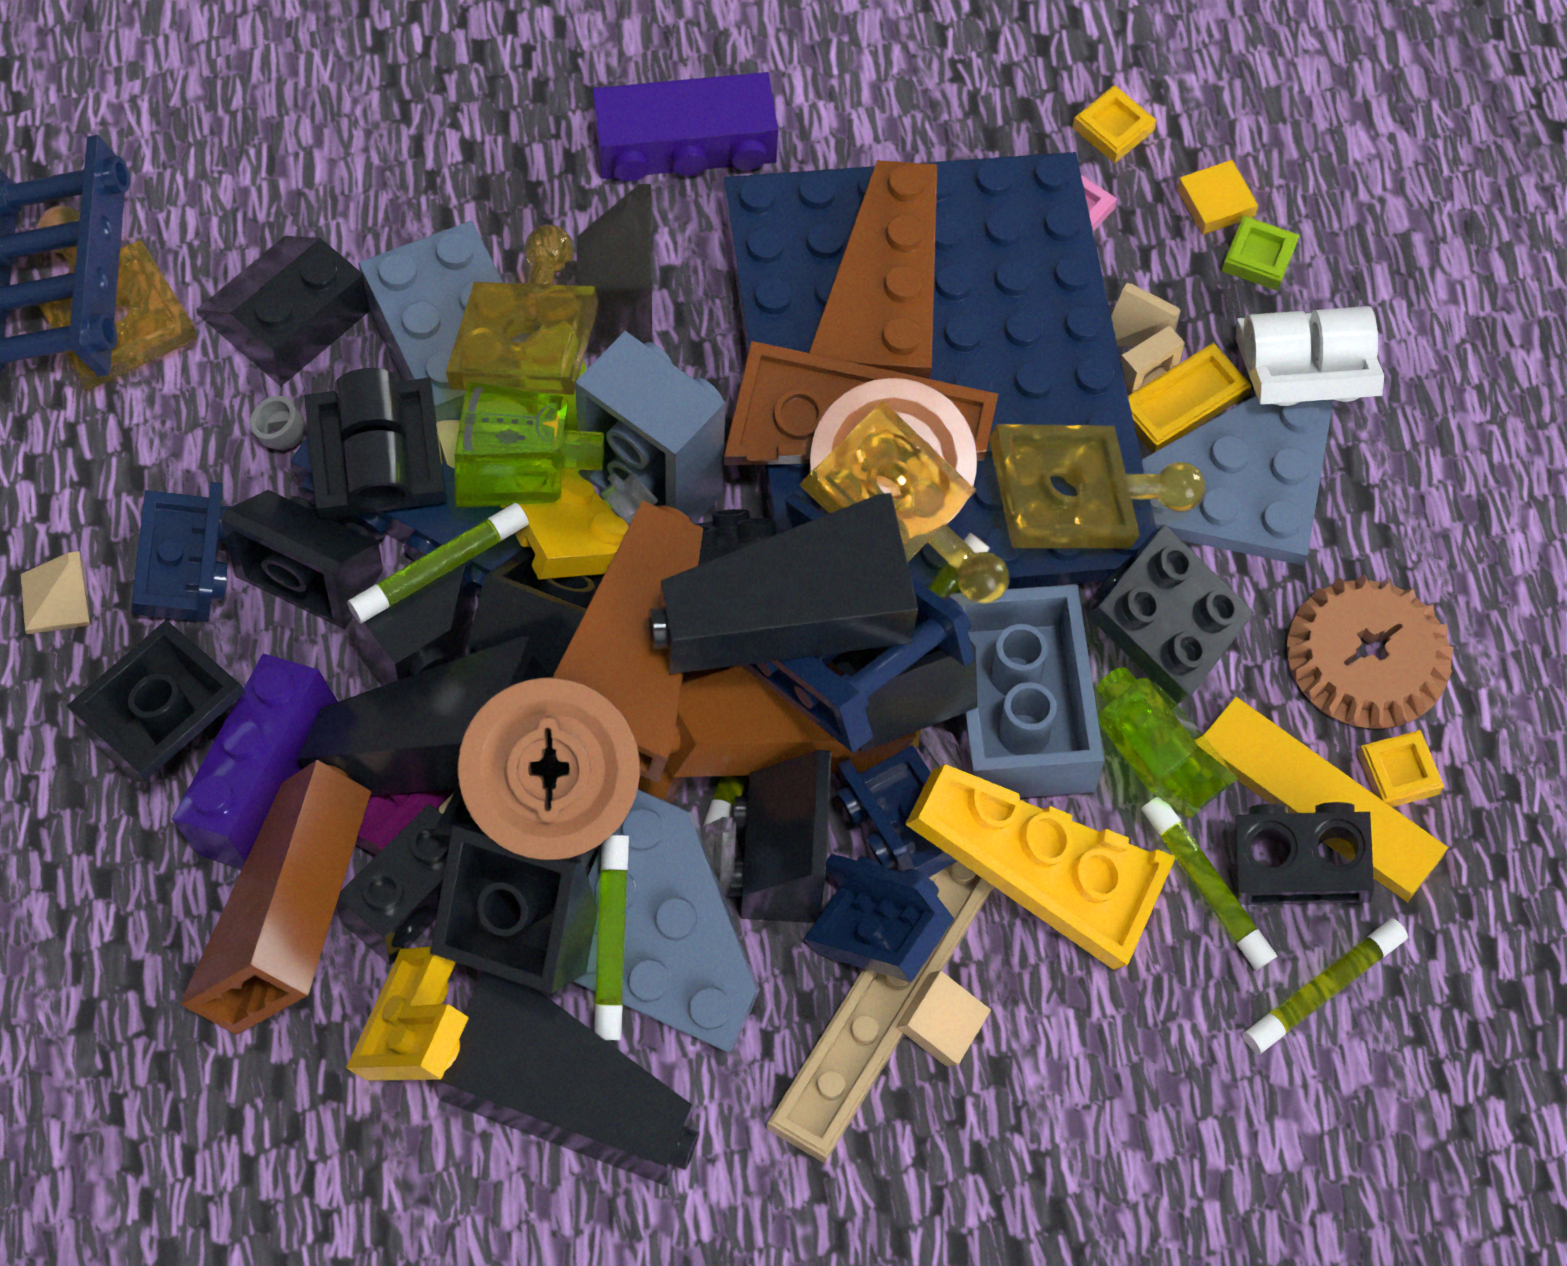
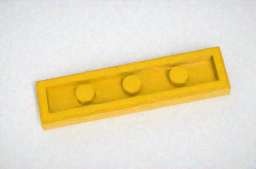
M1238 697L1231 701L1198 742L1197 752L1269 804L1288 806V813H1315L1316 805L1329 802L1352 803L1355 805V812L1370 811L1374 879L1407 903L1448 849L1445 844ZM1329 838L1323 841L1350 862L1355 858V851L1346 840Z

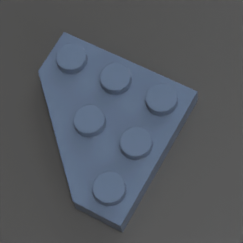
M1256 395L1142 459L1156 529L1165 524L1181 541L1304 566L1308 556L1333 399L1303 401L1291 406H1279L1275 404L1260 405Z
M638 788L637 796L627 817L612 834L629 836L628 870L601 869L600 848L589 873L588 881L598 913L587 971L573 981L726 1052H733L759 994V985L751 964H748L734 928L736 926L718 877L714 875L701 841L702 835L693 812Z

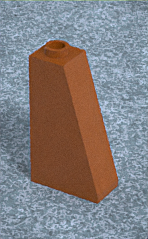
M642 500L553 678L576 681L603 694L624 715L637 740L641 766L640 775L658 783L673 747L683 672L669 674L665 649H653L649 630L648 609L659 607L661 580L698 566L703 528L693 524L688 516L673 507H656Z
M739 665L681 684L673 747L666 766L672 777L750 775L751 772L816 750L831 751L830 773H840L837 764L847 758L850 759L857 772H864L908 748L917 735L914 732L862 753L859 749L852 753L753 674Z
M318 760L282 782L181 1002L183 1007L238 1035L308 996L370 798V790L349 779L343 770L331 765H325Z

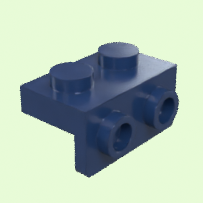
M210 482L209 497L145 490L131 614L208 622L211 599L224 600L228 562L215 561L217 543L227 544L220 519L225 511L232 506L221 505L223 483Z
M913 745L861 774L857 772L849 758L837 764L846 784L845 787L837 791L838 797L855 825L866 820L874 832L866 837V840L881 866L888 869L896 867L898 871L903 873L906 869H914L927 877H931L957 862L956 859L906 825L931 774Z
M831 854L826 860V870L840 888L805 937L806 942L817 955L912 983L954 920V917L937 896L939 888L929 877L914 869H906L903 873L884 868L868 857L859 856L857 860Z

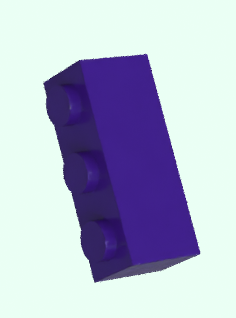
M769 72L593 88L594 127L601 179L618 178L623 181H636L646 175L676 172L680 175L691 176L707 169L736 167L741 170H753L764 164L777 163L778 125Z
M265 653L262 654L244 686L246 692L237 699L172 817L173 822L198 855L239 869L243 868L282 782L305 768L297 758L320 709L338 702L319 669Z

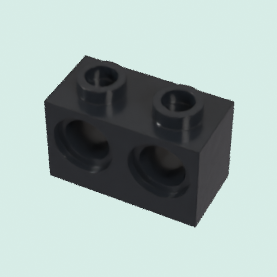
M1346 802L1318 804L1315 806V813H1288V806L1259 804L1249 807V814L1236 815L1238 905L1371 903L1374 893L1370 811L1355 812V805ZM1329 838H1341L1351 844L1355 851V858L1346 865H1331L1322 859L1318 847ZM1265 839H1273L1286 847L1289 857L1283 864L1277 867H1265L1256 862L1251 854V850L1258 842Z
M430 803L340 891L337 901L342 924L390 966L395 962L400 949L408 948L437 917L449 847L439 843L432 835L442 813Z

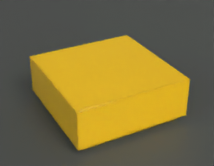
M1114 85L1074 117L1073 129L1115 164L1155 131L1157 120Z
M1233 160L1179 178L1177 191L1202 235L1239 223L1243 215L1250 218L1256 216L1258 204Z
M1421 730L1361 745L1357 753L1373 794L1391 807L1440 795L1444 788Z

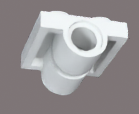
M1370 306L1313 310L1312 313L1307 314L1304 311L1249 314L1245 318H1237L1236 341L1260 405L1291 406L1303 401L1331 399L1349 402L1360 397L1382 396L1384 373L1377 359V323L1373 309Z

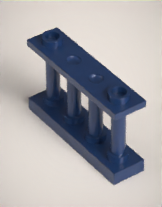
M98 134L87 137L85 166L82 170L15 183L0 169V379L1 370L4 369L8 362L66 351H73L98 377L110 375L112 349L117 344V330L114 317L124 196L130 187V175L125 161L120 156H117ZM82 195L80 220L15 233L16 218L21 207ZM77 246L74 273L10 285L11 268L16 258ZM73 298L71 323L69 326L5 338L6 318L10 315L11 310Z
M795 493L785 499L793 528L831 513L824 507L816 509ZM911 576L918 605L912 643L891 646L853 676L848 674L839 676L826 666L843 652L741 666L854 753L873 738L865 709L869 706L868 698L936 646L964 667L975 660L968 634L971 623L961 605L951 597L941 598Z

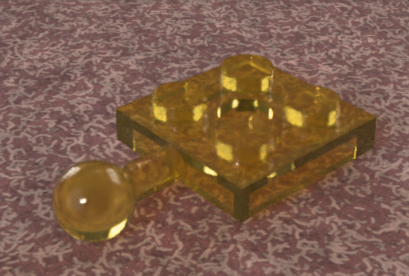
M59 205L51 207L41 216L38 228L80 220V213L69 206ZM141 239L120 249L115 307H124L129 312L123 319L114 322L117 330V344L112 349L110 375L98 377L73 351L63 353L84 389L88 391L198 339L192 321ZM77 246L53 251L63 254L73 271L66 274L74 273ZM73 298L35 305L49 329L70 325Z
M551 224L542 225L534 229L527 237L525 256L531 265L526 284L473 283L446 369L451 390L483 388L482 391L574 395L575 381L580 374L599 302L595 286L552 285L555 273L564 270L570 264L574 254L572 238L563 228ZM532 333L524 342L510 341L519 334Z
M884 401L833 449L800 484L827 512L832 513L877 494H884L877 483V476H883L892 480L899 488L901 499L893 498L907 562L928 542L951 566L958 570L957 582L959 589L970 601L979 604L992 603L1006 592L1009 585V571L1004 561L993 553H975L971 547L945 524L971 497L976 489Z
M997 424L989 436L1012 548H1131L1140 536L1132 499H1159L1161 504L1171 511L1186 512L1197 507L1203 500L1206 492V482L1203 474L1197 467L1187 462L1169 464L1162 469L1159 475L1126 474L1115 426ZM1050 477H1063L1066 482L1076 488L1077 496H1066L1058 492L1052 485Z

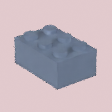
M472 220L358 262L359 270L364 275L369 311L402 380L431 378L437 422L442 420H460L465 406L470 404L475 388H483L477 405H494L497 402H508L516 404L523 410L530 407L510 351L531 342L532 339Z
M624 331L575 381L580 476L634 515L643 500L656 507H673L691 518V522L695 524L723 495L725 401L711 383L700 377L693 379L674 366L669 356L659 346L651 342L642 343L627 331Z
M1078 585L950 594L949 597L957 601L968 615L971 623V628L968 630L969 638L976 646L978 708L956 716L963 771L1019 793L1020 798L1095 792L1104 764V754Z

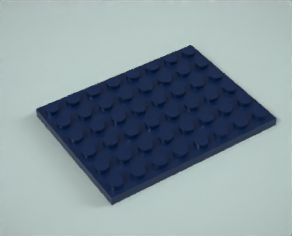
M1065 152L925 162V164H937L933 341L930 379L997 393L998 398L984 460L977 461L974 484L964 506L948 525L927 538L903 543L910 575L938 596L953 593L1105 581L1111 573L1121 568V564L1137 552L1149 535L1156 530L1077 153ZM875 166L724 177L723 196L747 356L751 341L806 353L810 352ZM879 462L875 464L873 469L861 474L871 473L876 470L879 472L890 470L895 479L904 476L903 466L906 462ZM810 464L764 465L772 519L776 520V527L784 530L793 528L785 499L794 493L816 509L819 507L826 508L816 494ZM969 533L974 534L990 547L971 574L951 560V556Z

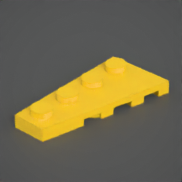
M497 402L494 405H476L475 412H468L469 406H465L458 424L459 430L464 437L466 425H473L471 437L473 450L471 452L481 471L494 476L497 481L493 494L500 507L506 508L516 502L524 511L529 525L514 534L521 546L532 547L535 558L531 566L538 579L605 574L629 527L627 522L612 511L595 492L593 485L582 478L561 455L560 449L555 444L550 443L540 432L541 436L546 440L544 441L538 435L536 426L526 423L529 421L528 418L483 415L528 416L522 408L508 402ZM466 413L477 414L473 415L476 417L475 424L464 423L467 422L465 420V417L468 416ZM489 418V421L484 422L482 421V419ZM498 418L504 419L503 422H497L496 420ZM513 419H517L519 422L512 423L511 421ZM512 432L513 434L518 432L519 435L526 437L525 440H518L517 443H511L510 441L508 445L504 441L499 442L500 439H498H503L502 436L505 433Z
M947 764L932 770L906 822L908 827L1113 970L1129 964L1176 856L1158 849L1149 852L1129 844L1128 837L1111 830L1097 831L1072 821L1073 815L1049 806L1042 809L1020 800L1019 793Z

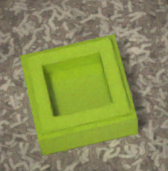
M1243 215L1224 261L1222 272L1278 291L1300 235Z

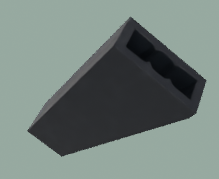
M892 493L877 494L661 580L659 607L648 609V621L653 649H665L669 674L912 643L918 605Z
M531 636L512 639L425 670L419 674L411 675L322 707L297 760L304 767H307L316 760L325 765L337 767L343 770L349 779L370 790V796L460 788L458 777L460 748L464 735L478 711L495 695L515 684L539 678H553L557 668Z
M483 971L464 1014L469 1018L459 1038L460 1049L452 1065L445 1070L442 1079H435L440 1101L665 1186L668 1185L675 1167L682 1170L688 1168L700 1135V1131L691 1128V1103L536 988Z

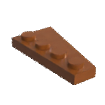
M877 160L809 353L930 379L933 341L937 164Z
M751 341L724 455V465L810 464L814 433L827 409L834 401L852 388L869 381L884 378H901L917 381L932 387L947 397L959 409L970 427L976 446L977 461L984 460L998 394ZM891 445L882 448L883 457L880 462H907L911 460L913 455L920 453L926 448L909 454L907 452L896 454Z

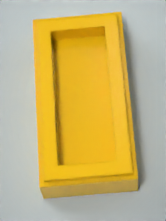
M1213 342L1128 396L1136 435L1154 453L1190 433L1248 396L1252 385Z

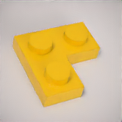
M431 947L400 949L346 1069L368 1081L442 1079L445 1070L452 1065L460 1049L459 1038L469 1018L451 1005L442 1004L449 990L448 979L456 962L430 954Z

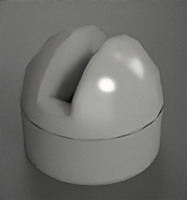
M273 396L265 399L255 408L251 415L250 427L254 435L265 446L277 451H286L295 447L302 440L305 421L301 411L290 399L284 396Z

